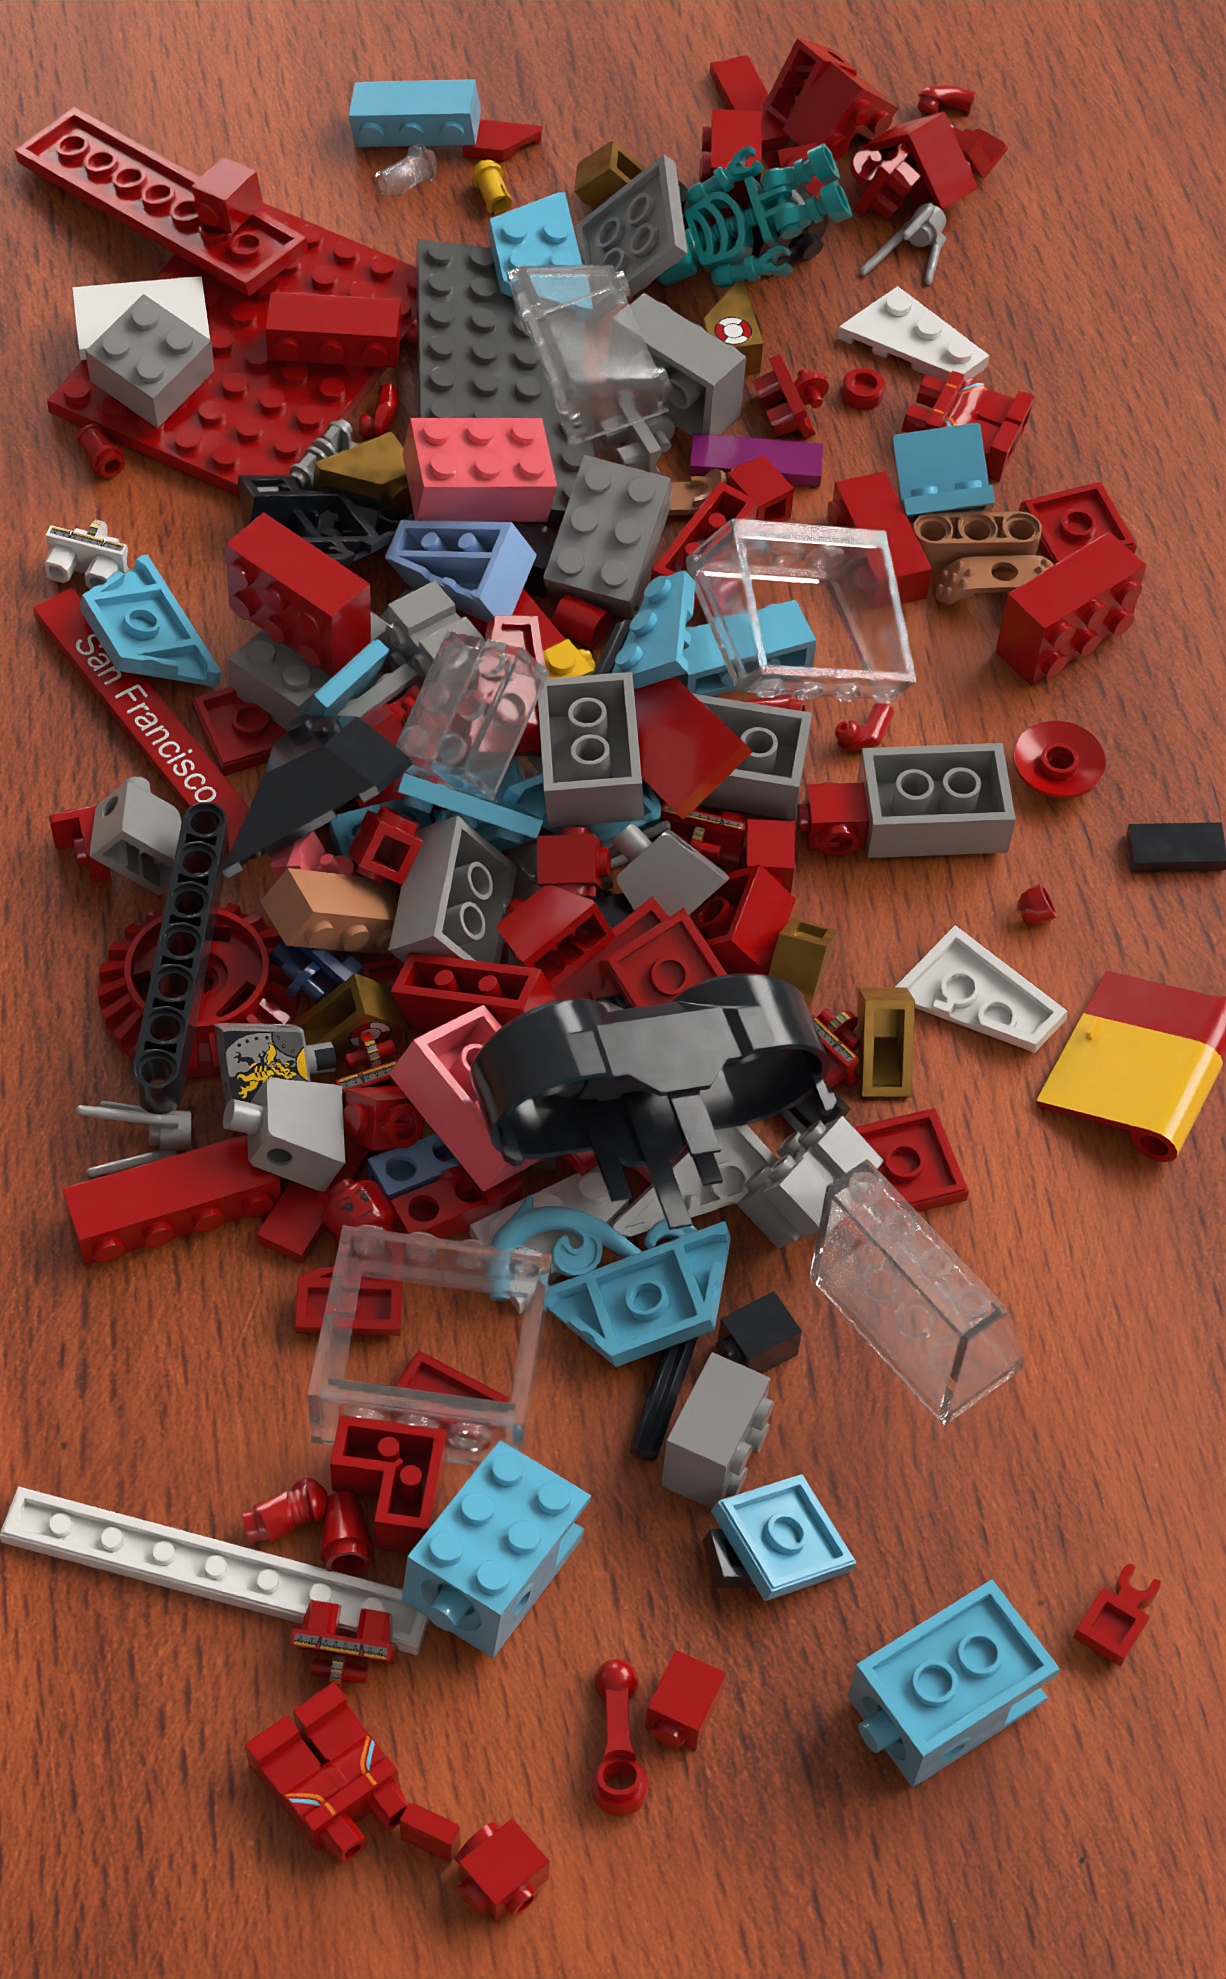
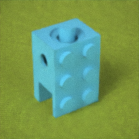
M499 1440L408 1555L402 1601L427 1616L437 1627L454 1633L494 1658L582 1541L584 1528L574 1522L590 1502L591 1495Z
M993 1579L856 1664L848 1698L864 1719L858 1725V1729L866 1745L876 1754L885 1749L913 1788L1045 1703L1048 1697L1041 1687L1056 1678L1060 1668Z

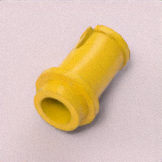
M483 160L473 168L472 183L476 188L480 189L488 212H493L494 215L502 214L512 205V199L502 180L504 177L503 169L492 160Z

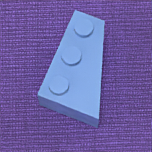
M401 520L385 555V559L412 590L415 591L436 581L455 603V609L488 622L495 615L512 616L537 554L512 522Z

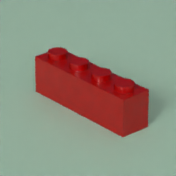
M247 1134L62 1189L68 1217L84 1265L96 1261L110 1262L122 1256L123 1253L146 1246L160 1247L169 1243L175 1237L195 1231H213L225 1222L245 1216H262L271 1211L281 1197L278 1175L257 1168L248 1161Z

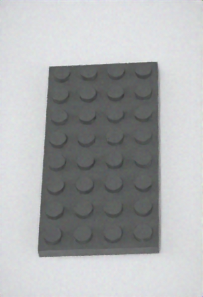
M418 239L416 247L418 418H542L557 483L548 521L562 523L584 455L594 457L588 323L577 321L578 312L554 304L552 311L536 306L529 300H519L502 294L499 288L491 248ZM581 259V261H582V266H583V270H584V274H585L584 259Z

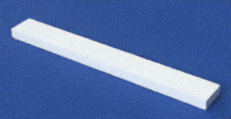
M19 1486L0 1531L1 1543L300 1624L303 1623L310 1600L342 1605L337 1634L356 1638L361 1608L388 1612L392 1614L393 1635L391 1644L398 1647L399 1651L414 1655L419 1653L429 1622L427 1616L402 1601L403 1590L334 1571L329 1572L327 1569Z

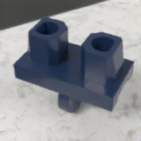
M283 940L279 942L268 956L293 981L285 991V994L291 1000L303 990L313 1001L319 1002L354 973L361 975L364 971V966L351 955H343L337 960L326 949L286 946Z

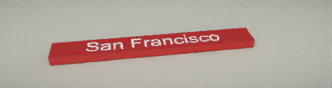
M73 588L34 606L35 619L186 810L199 802H211L223 808L227 818L230 854L250 809L145 677L141 674L117 671L80 611L81 598Z

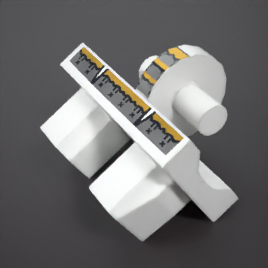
M94 520L88 531L78 528L71 531L50 525L45 535L48 548L45 561L47 577L50 580L65 583L70 580L73 572L77 571L85 574L86 586L90 589L103 585L107 582V578L117 571L123 574L130 571L127 566V545L119 543L117 538L107 536V524L99 520Z

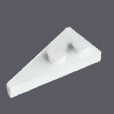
M747 1125L715 1130L722 1150L713 1154L723 1178L722 1183L703 1186L693 1158L690 1157L688 1150L671 1165L690 1218L727 1205L737 1204L749 1192L745 1186L747 1180L764 1165H768L771 1168L778 1161V1158ZM653 1184L609 1225L623 1237H631L647 1232L656 1223L665 1218Z

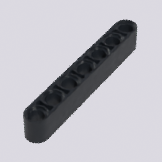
M199 802L190 806L185 811L182 819L133 1064L138 1102L144 1110L154 1114H166L175 1110L183 1098L225 875L222 870L229 855L226 814L223 808L211 802ZM185 953L188 954V955H185V956H177V955H179V954H185ZM172 995H182L177 998H168ZM164 1037H173V1039L168 1041L159 1040ZM155 1080H166V1082L161 1084H151Z

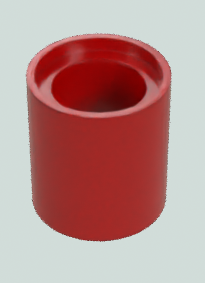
M567 593L557 605L551 622L562 635L588 648L595 649L603 640L609 628L611 613L572 593Z

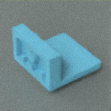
M979 423L894 435L893 446L901 503L909 522H915L919 516L926 513L992 511L995 504L993 485H989L981 426Z

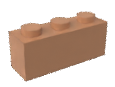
M287 868L260 901L286 946L381 955L392 954L389 952V946L400 896L392 880L385 879L383 883H379L361 876Z

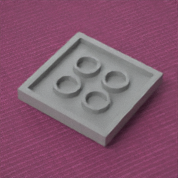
M664 154L575 226L580 257L584 259L585 278L593 308L591 321L598 324L609 314L617 311L622 304L641 289L648 287L655 278L671 266L676 265L687 254L676 162Z

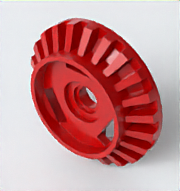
M228 903L225 908H218L213 937L228 940L230 943L212 941L205 979L211 981L213 986L208 992L202 994L187 1078L221 1076L214 1024H292L298 1011L300 993L292 1000L285 994L286 989L293 981L268 957L282 940L275 927L270 928L265 924L264 917L256 912L247 915L241 912L240 906ZM157 909L146 914L145 922L140 925L132 923L124 929V937L120 942L114 941L108 949V959L106 963L101 964L99 971L100 982L97 989L102 1020L113 1041L133 1060L135 1059L146 1004L141 997L136 981L147 977L151 979L164 914H161ZM185 953V954H179V955H177V956H185V955H188V954H187V953ZM250 989L254 991L241 1006L221 1016L244 991ZM172 995L168 998H177L182 995ZM164 1037L159 1040L168 1041L173 1039V1037Z

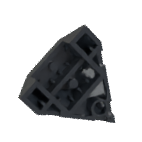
M239 475L238 478L244 528L264 512L346 568L363 557L391 544L401 520L415 521L414 513L394 508L391 502L326 486L321 491H309L299 488L296 485L297 479L282 475Z
M304 714L293 719L285 727L287 733L272 746L264 775L222 870L223 874L228 879L243 871V865L249 860L256 859L265 853L271 855L337 818L336 812L352 798L362 799L363 802H366L380 794L413 765L410 758L358 716H336L335 714L310 716L309 714Z

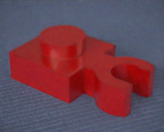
M1131 1563L1127 1564L1120 1572L1115 1587L1117 1595L1103 1587L1073 1636L1074 1639L1119 1667L1124 1663L1151 1617L1140 1609L1151 1605L1160 1589V1581L1156 1578L1151 1582L1148 1589L1144 1591L1134 1589L1129 1581L1136 1566Z

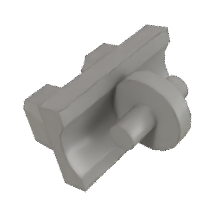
M629 395L617 398L616 412L598 419L597 433L604 447L624 441L625 446L615 449V463L661 475L656 463L662 452H666L671 448L670 440L675 432L673 422L669 417L663 415L654 417L652 413H646L641 416Z

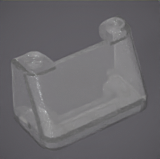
M612 265L520 266L506 271L518 320L523 332L530 337L549 384L553 402L560 412L563 422L562 428L569 446L669 412L665 394L672 392L671 384L664 366L656 368L626 297L630 296L631 292L623 270L615 272Z

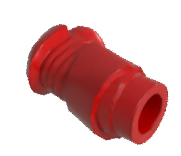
M302 1478L293 1485L292 1492L286 1490L277 1496L254 1505L253 1509L242 1512L250 1544L258 1541H268L271 1544L293 1532L295 1526H300L302 1523L305 1524L313 1519L317 1524L320 1523L325 1516L327 1507V1491L313 1478Z

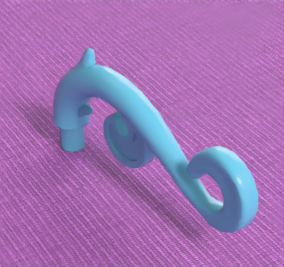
M527 1196L514 1215L495 1233L488 1247L485 1274L490 1275L489 1299L493 1301L510 1300V1276L515 1275V1264L529 1254L528 1249L521 1248L531 1237L542 1232L565 1230L577 1235L581 1239V1246L578 1249H573L569 1244L568 1236L564 1235L555 1242L551 1249V1263L558 1273L569 1278L594 1270L601 1261L602 1245L623 1259L642 1251L601 1219L586 1212L562 1206H542L534 1209L533 1197ZM664 1218L648 1231L644 1244L648 1249H651L662 1238L675 1240L698 1230L694 1225L669 1230Z

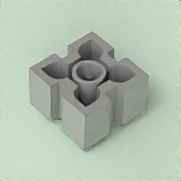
M436 581L388 604L389 625L386 626V633L389 639L390 654L387 655V663L391 672H394L405 663L418 673L419 689L428 699H432L440 709L439 711L446 717L465 697L476 694L485 639L466 617L461 619L455 610V603Z
M843 1116L825 1125L818 1120L802 1135L799 1131L794 1132L777 1148L776 1152L780 1156L778 1161L771 1168L768 1165H764L747 1180L745 1186L749 1192L737 1205L779 1249L795 1242L801 1235L805 1238L823 1230L847 1203L845 1200L853 1191L859 1189L884 1160Z

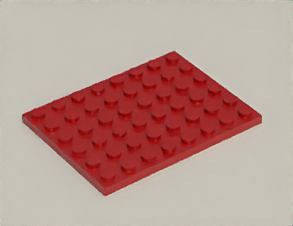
M263 203L258 210L305 236L309 251L248 297L176 254L153 279L164 280L202 276L214 362V372L158 428L90 381L87 360H82L47 399L48 412L81 427L89 424H98L108 439L240 497L238 490L239 475H282L289 477L291 466L302 461L305 457L306 449L312 446L314 440L317 438L324 439L330 422H337L339 419L346 421L388 369L386 367L267 360L265 327L271 291L400 299V354L409 342L406 339V333L413 326L411 322L417 319L416 267Z

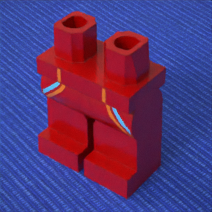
M952 370L947 382L925 375L918 390L916 403L933 408V410L910 404L904 417L902 432L909 433L979 423L981 426L987 475L989 478L1000 482L1013 452L1026 429L1035 396L1018 390L1015 398L989 390L983 383L977 380H963L965 374Z
M334 1681L293 1710L295 1725L286 1715L245 1744V1749L251 1769L296 1825L306 1834L307 1839L315 1850L318 1851L324 1846L340 1863L345 1864L361 1853L367 1845L366 1838L355 1823L371 1812L385 1832L392 1830L400 1824V1819L408 1803L400 1789L397 1768L385 1756L374 1738L366 1731L349 1707L346 1696Z

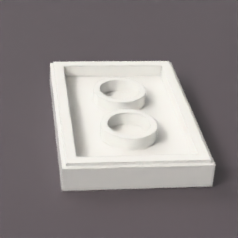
M202 276L72 287L80 360H87L85 351L143 294L210 339Z

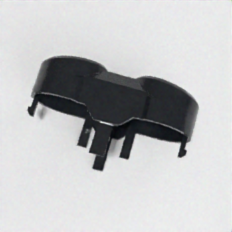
M736 973L710 978L685 989L674 997L670 1003L608 1012L606 1007L600 1002L578 997L564 998L542 1004L517 1016L497 1030L481 1047L470 1069V1080L492 1145L501 1153L503 1161L512 1166H520L523 1159L548 1158L593 1150L611 1202L631 1199L632 1197L620 1162L628 1167L646 1165L669 1230L692 1226L691 1218L669 1162L670 1160L678 1159L685 1145L690 1157L693 1158L702 1185L719 1184L723 1182V1178L713 1153L721 1152L722 1149L715 1130L747 1125L768 1119L790 1109L813 1092L822 1115H829L837 1102L834 1093L828 1092L824 1082L829 1071L830 1061L804 996L791 983L757 973Z

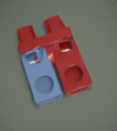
M437 1134L420 1139L412 1146L406 1148L398 1147L368 1159L367 1180H374L392 1204L398 1219V1224L394 1230L397 1234H405V1255L409 1262L428 1254L429 1246L458 1233L469 1232L471 1224L500 1211L501 1206L522 1196L523 1183L518 1173L483 1192Z

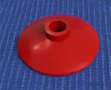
M1046 721L1031 726L1020 735L1013 752L1014 767L1021 780L1034 791L1053 798H1075L1092 791L1101 782L1107 764L1106 754L1100 741L1085 728L1065 721Z

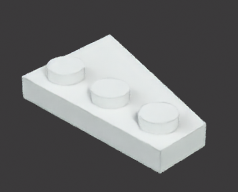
M956 925L895 986L907 987L915 999L916 1009L1034 1053L1067 1020L1068 1011Z

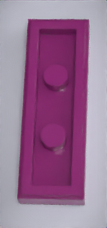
M693 433L689 476L703 477L709 471L717 468L725 472L727 478V472L731 471L738 464L747 463L764 455L790 484L820 487L823 444Z

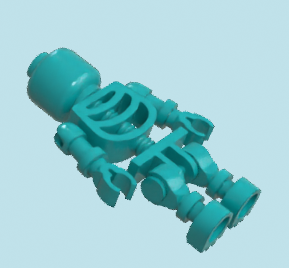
M823 143L807 151L809 159L807 161L801 158L794 162V167L772 168L765 171L760 179L764 193L761 184L753 178L763 170L764 166L759 161L754 160L751 166L745 167L746 160L756 156V151L751 146L740 149L725 169L721 166L713 171L714 176L703 184L699 181L692 186L686 194L687 202L691 205L685 211V217L689 226L687 229L684 227L687 254L676 265L671 266L656 278L658 282L665 286H671L695 275L700 269V264L711 273L712 282L720 288L731 287L737 281L748 279L749 282L758 281L761 275L786 276L790 274L794 269L786 262L781 266L774 265L779 257L783 255L790 256L792 253L787 247L780 246L774 226H776L777 232L780 231L782 239H791L800 235L802 230L810 225L812 221L816 224L823 221L826 214L835 222H841L852 217L851 208L844 189L836 181L840 179L839 171L829 148ZM814 176L817 177L819 182L826 185L820 188L821 198L817 199L815 196L806 199V205L800 204L796 206L793 202H786L792 197V190L797 188L800 183L804 186L811 183ZM736 181H745L753 208L750 207L749 210L746 209L744 211L728 194L721 192L723 190L725 192L734 188L733 183ZM729 207L733 210L734 216L728 219L720 209ZM714 216L717 224L713 226L707 219L708 217ZM755 225H759L763 241L771 247L760 258L751 255L754 241L752 227H755ZM736 234L738 235L737 242H736V240H735V235H736Z

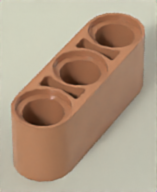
M1027 512L926 513L919 516L914 522L913 530L932 568V572H942L950 563L964 557L1037 555L1042 525L1034 515ZM998 567L992 570V572L1013 571L1007 567Z

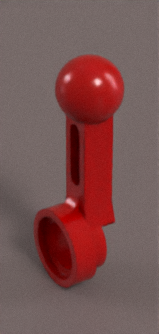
M622 1659L606 1661L599 1667L595 1675V1688L600 1697L606 1701L607 1745L603 1754V1763L595 1770L592 1776V1796L595 1804L602 1811L615 1816H625L638 1811L648 1798V1777L643 1767L635 1762V1753L630 1744L628 1700L635 1695L639 1685V1678L635 1668L629 1662ZM616 1774L628 1775L635 1781L631 1787L624 1790H615L605 1784L609 1777Z

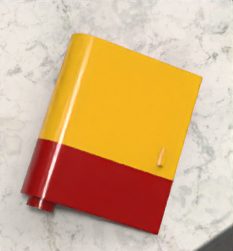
M1106 971L1036 1100L1037 1107L1129 1130L1131 1141L1140 1153L1156 1161H1173L1177 1158L1226 1061V997L1212 996Z

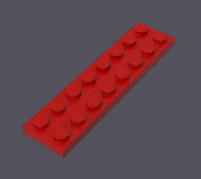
M75 107L14 150L18 164L248 297L309 251L305 236L259 210L252 214L233 234L200 221L192 191V186L200 177Z

